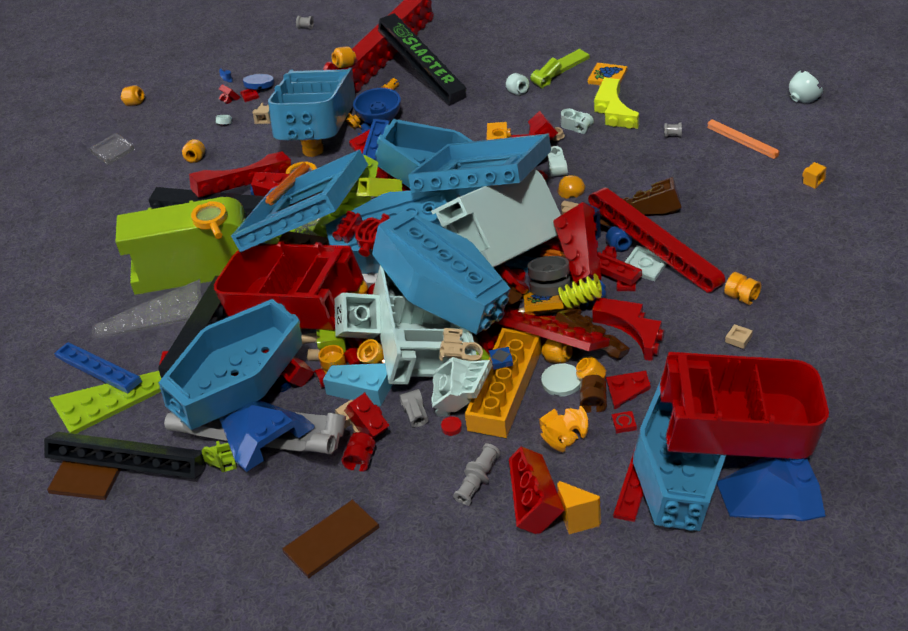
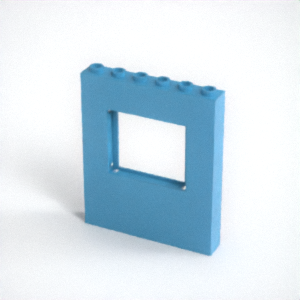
M549 134L447 144L408 174L411 193L520 183L551 152Z
M359 149L296 177L294 186L274 205L270 206L266 204L265 200L276 187L272 188L231 235L239 251L242 252L335 212L368 166L361 150ZM320 191H323L322 193H319V194H317V195H315V196H312V197H310V198H308V199H306V200H303V201H301V202H299V203H296V204L290 206L291 204H293V203H295V202H298V201H300V200H302V199H304V198H307V197H309V196H311V195H313V194H316V193H318V192H320Z

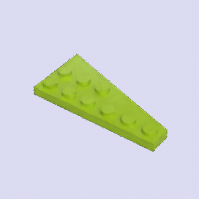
M159 371L139 375L142 382L129 393H125L109 384H103L50 397L49 399L68 432L77 434L160 393L161 390L158 382L161 380Z

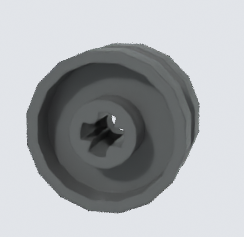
M545 256L528 263L529 286L532 294L543 297L559 295V287L565 291V285L568 284L571 288V277L568 275L570 266L567 258Z

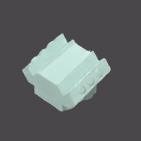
M452 357L437 368L433 377L434 388L432 394V407L437 408L435 411L436 415L449 416L451 412H457L470 403L472 398H477L493 366L491 361H466Z

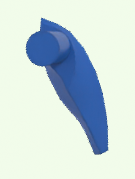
M220 68L221 78L226 82H233L231 71L226 70L224 72Z

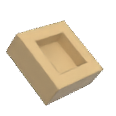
M734 324L726 335L725 342L744 349L752 338L753 331Z

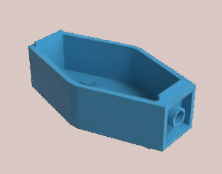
M393 119L390 125H386L383 135L380 134L377 139L378 148L375 152V157H377L378 167L394 178L402 180V183L410 188L408 174L447 144L473 141L455 130ZM481 187L454 190L456 195L460 194V196H463Z
M454 189L411 193V191L388 192L357 207L352 212L355 214L360 213L364 221L371 217L380 220L383 213L391 218L406 210L441 226L436 213L432 214L431 211L460 197V194L456 195ZM346 214L325 225L329 244L350 246L362 274L378 273L380 264L372 255L373 250H369L370 255L368 257L360 255L358 252L360 247L357 244L355 234L348 244L344 242V239L338 241L332 236V233L337 231V225L342 224L341 219L346 217Z
M406 210L378 225L372 255L409 302L474 334L487 330L492 323L498 322L503 318L505 314L504 308L509 301L508 296L511 288L467 238Z
M270 299L206 326L197 334L158 382L165 407L193 430L236 411L251 402L260 400L266 395L303 345L299 318L295 314L289 313L281 303L278 304L273 299ZM233 373H239L237 376H232Z
M659 382L640 428L633 455V464L654 524L668 528L674 527L700 531L726 455L669 452L667 450L666 432L673 411V405L669 402H661Z

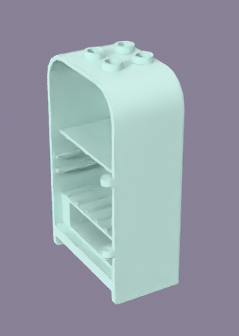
M535 169L520 183L484 186L431 211L432 214L436 213L442 227L471 241L493 268L556 237L558 234L553 220L561 216L545 179Z
M380 265L373 295H380V339L389 384H408L410 377H434L435 370L451 359L444 357L443 361L439 359L440 345L444 340V328L462 329L463 333L460 337L462 343L474 342L472 333L409 302ZM475 349L465 350L467 355H477Z

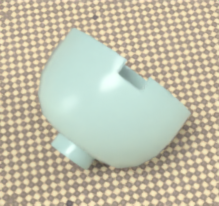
M801 70L794 75L789 83L790 96L795 102L812 103L823 94L822 87L819 89L817 86L819 82L813 75L806 71L801 73Z

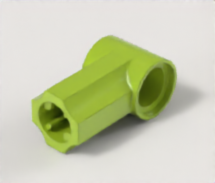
M552 57L541 70L533 71L530 77L531 82L542 89L550 85L551 78L562 67L561 63Z

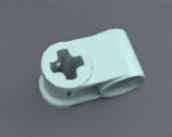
M570 108L561 111V127L564 129L585 134L588 126H591L594 122L592 116L588 113Z
M558 146L551 147V152L548 154L550 177L568 175L567 163L562 148Z

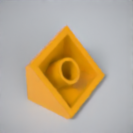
M559 481L557 484L558 495L565 510L561 513L568 533L573 534L600 526V496Z

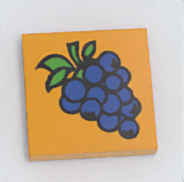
M597 62L588 78V84L601 85L604 78L620 79L621 84L627 72V66Z
M527 292L524 295L525 312L564 309L560 295L543 297L534 295L531 292Z

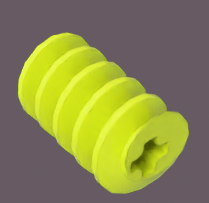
M596 274L593 275L594 280L587 276V283L579 279V286L576 282H572V288L568 284L565 285V291L561 287L558 288L560 298L568 309L573 308L574 305L585 304L588 300L593 301L595 297L598 299L602 297L601 283Z

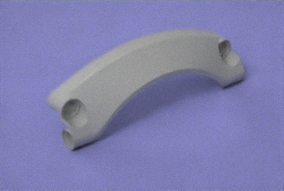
M169 412L165 417V428L169 431L227 441L220 418L191 430L172 412ZM297 413L313 423L315 428L300 438H297L288 430L263 446L283 450L332 454L338 448L339 438L343 437L346 416L328 413L327 416Z

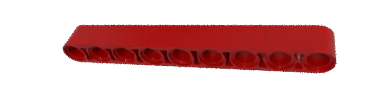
M603 187L589 195V204L600 209V214L704 291L712 292L725 283V276L722 271L608 188Z

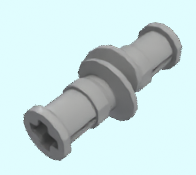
M484 444L483 451L476 461L468 462L464 471L466 477L462 482L463 484L453 494L457 502L469 506L472 502V496L480 487V483L488 484L489 478L486 474L490 471L494 460L499 458L501 454L500 450L492 444Z

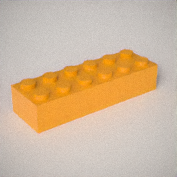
M502 328L493 350L509 347L513 366L498 369L491 368L477 398L471 399L465 412L467 431L507 438L542 352L540 336L524 331Z

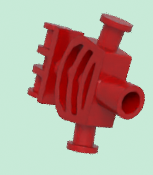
M347 211V216L341 219L342 224L337 225V231L333 232L332 236L338 241L344 239V242L348 244L355 234L357 244L360 247L359 254L368 257L370 255L369 250H373L378 225L390 219V217L383 213L380 220L371 217L363 221L360 213L355 214L352 211Z

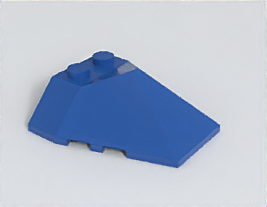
M260 400L251 402L220 418L234 460L246 472L264 461L260 448L288 430L297 438H300L315 428L314 424L303 415Z
M763 457L717 481L718 489L730 517L757 519L762 517L774 518V520L795 519L796 521H807L825 517L820 486L807 458Z

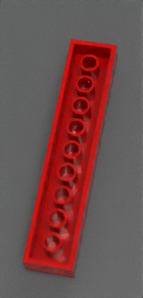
M404 0L389 15L395 13L417 35L433 19L432 1ZM379 24L352 48L356 54V60L352 66L345 68L333 66V70L352 68L355 93L360 91L361 87L368 83L369 79L376 75L398 52L378 31Z

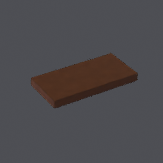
M352 499L286 545L282 550L309 579L379 529V524Z

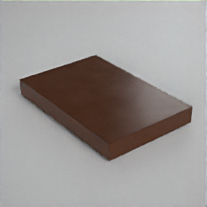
M63 461L47 491L49 494L106 500L122 468Z

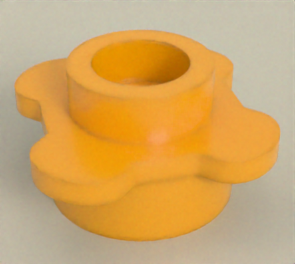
M348 113L349 118L346 119L348 125L354 130L357 127L361 129L360 119L356 115L352 116Z

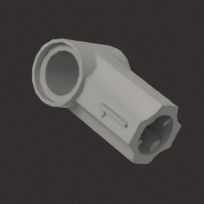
M417 389L399 395L401 405H403L404 412L407 413L411 426L417 428L425 425L428 422V417L424 409L420 390Z

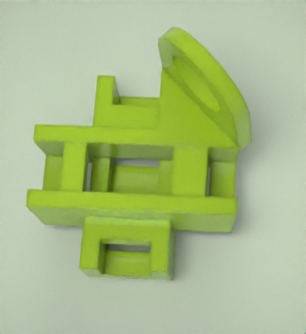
M216 441V446L204 447L201 450L205 462L210 466L214 465L220 468L221 472L237 469L229 443L220 444L219 441ZM232 463V466L224 468V465Z

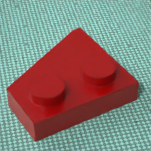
M646 371L606 377L614 409H618L624 402L631 401L639 394H643L651 389Z

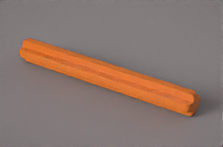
M713 119L707 123V128L770 158L775 159L779 156L778 149Z
M304 162L298 166L266 197V204L274 205L294 186L296 177L309 171V164L306 165Z

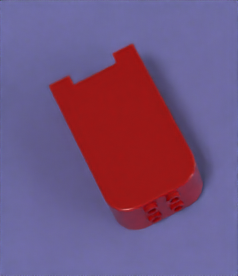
M279 241L278 244H258L242 252L236 251L216 279L214 290L228 317L273 299L278 304L281 303L289 313L295 314L299 318L300 328L335 330L334 299L341 293L357 291L364 277L350 246L322 245L321 242H316L315 245L285 244L283 241Z
M668 352L660 382L661 402H669L673 405V411L666 432L667 450L669 452L803 459L813 454L829 417V409L821 377L812 365L795 359Z

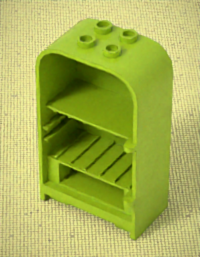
M219 197L196 202L191 200L189 203L155 209L151 207L144 211L117 215L115 242L120 256L130 254L132 259L130 284L134 295L211 282L216 275L219 276L231 257L239 250L231 235L246 219L242 204L231 197ZM216 201L225 206L227 218L219 226L222 238L216 239L212 229H200L193 224L191 213L198 205ZM209 210L199 215L198 219L204 221L212 220L220 215L221 212Z

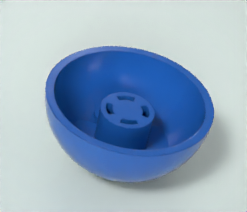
M374 88L359 94L354 99L353 107L357 116L362 121L372 125L373 119L392 121L399 112L401 98L392 89Z

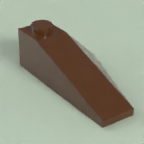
M673 177L652 184L651 189L647 191H637L632 198H622L624 201L626 199L630 200L635 209L642 214L674 213L679 208H682Z

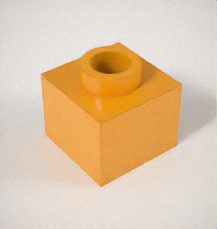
M816 162L806 167L802 175L804 177L803 184L816 189L825 181L827 167Z

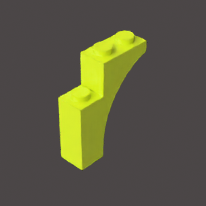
M604 78L594 98V112L605 113V125L638 129L639 112L629 109L618 98L620 79Z
M358 178L356 196L378 197L384 193L402 191V180Z

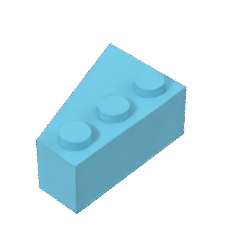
M385 363L332 365L323 378L327 395L354 400L363 393H366L373 404L377 406L382 405L393 385L389 384Z

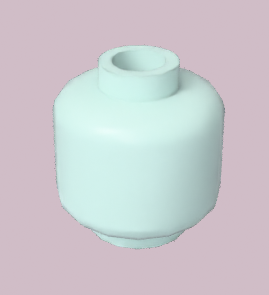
M514 73L507 78L506 88L515 95H523L529 89V81L524 75Z

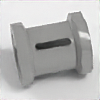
M297 16L296 27L298 29L313 28V16H309V18Z
M682 122L669 125L664 123L665 138L668 136L682 138Z

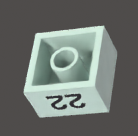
M341 293L334 299L336 337L373 339L381 334L380 295Z

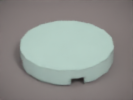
M566 363L551 365L542 374V386L551 395L568 396L580 388V380L576 376V367Z

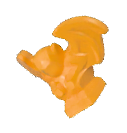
M579 406V410L565 409V415H558V412L553 409L539 419L540 428L543 432L540 434L541 437L551 447L560 452H565V447L573 445L576 439H578L576 433L573 432L574 429L579 430L582 438L586 437L588 432V417L582 406Z

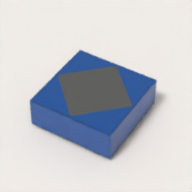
M509 347L489 350L493 369L513 366Z

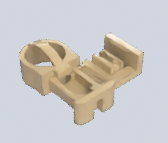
M444 328V340L440 345L439 359L443 361L444 357H455L466 361H480L483 350L475 342L462 343L460 341L463 333L462 329ZM475 349L479 355H467L465 350Z

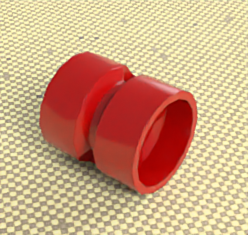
M362 432L353 433L349 438L347 448L341 460L344 467L348 470H354L356 464H361L359 471L364 472L367 470L376 445L375 440L370 435Z

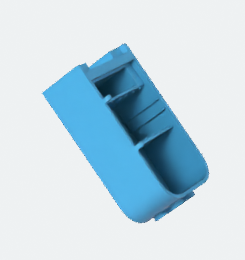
M352 68L343 70H290L288 73H285L284 79L279 85L275 86V91L268 99L273 137L278 140H320L335 136L353 107L355 89Z

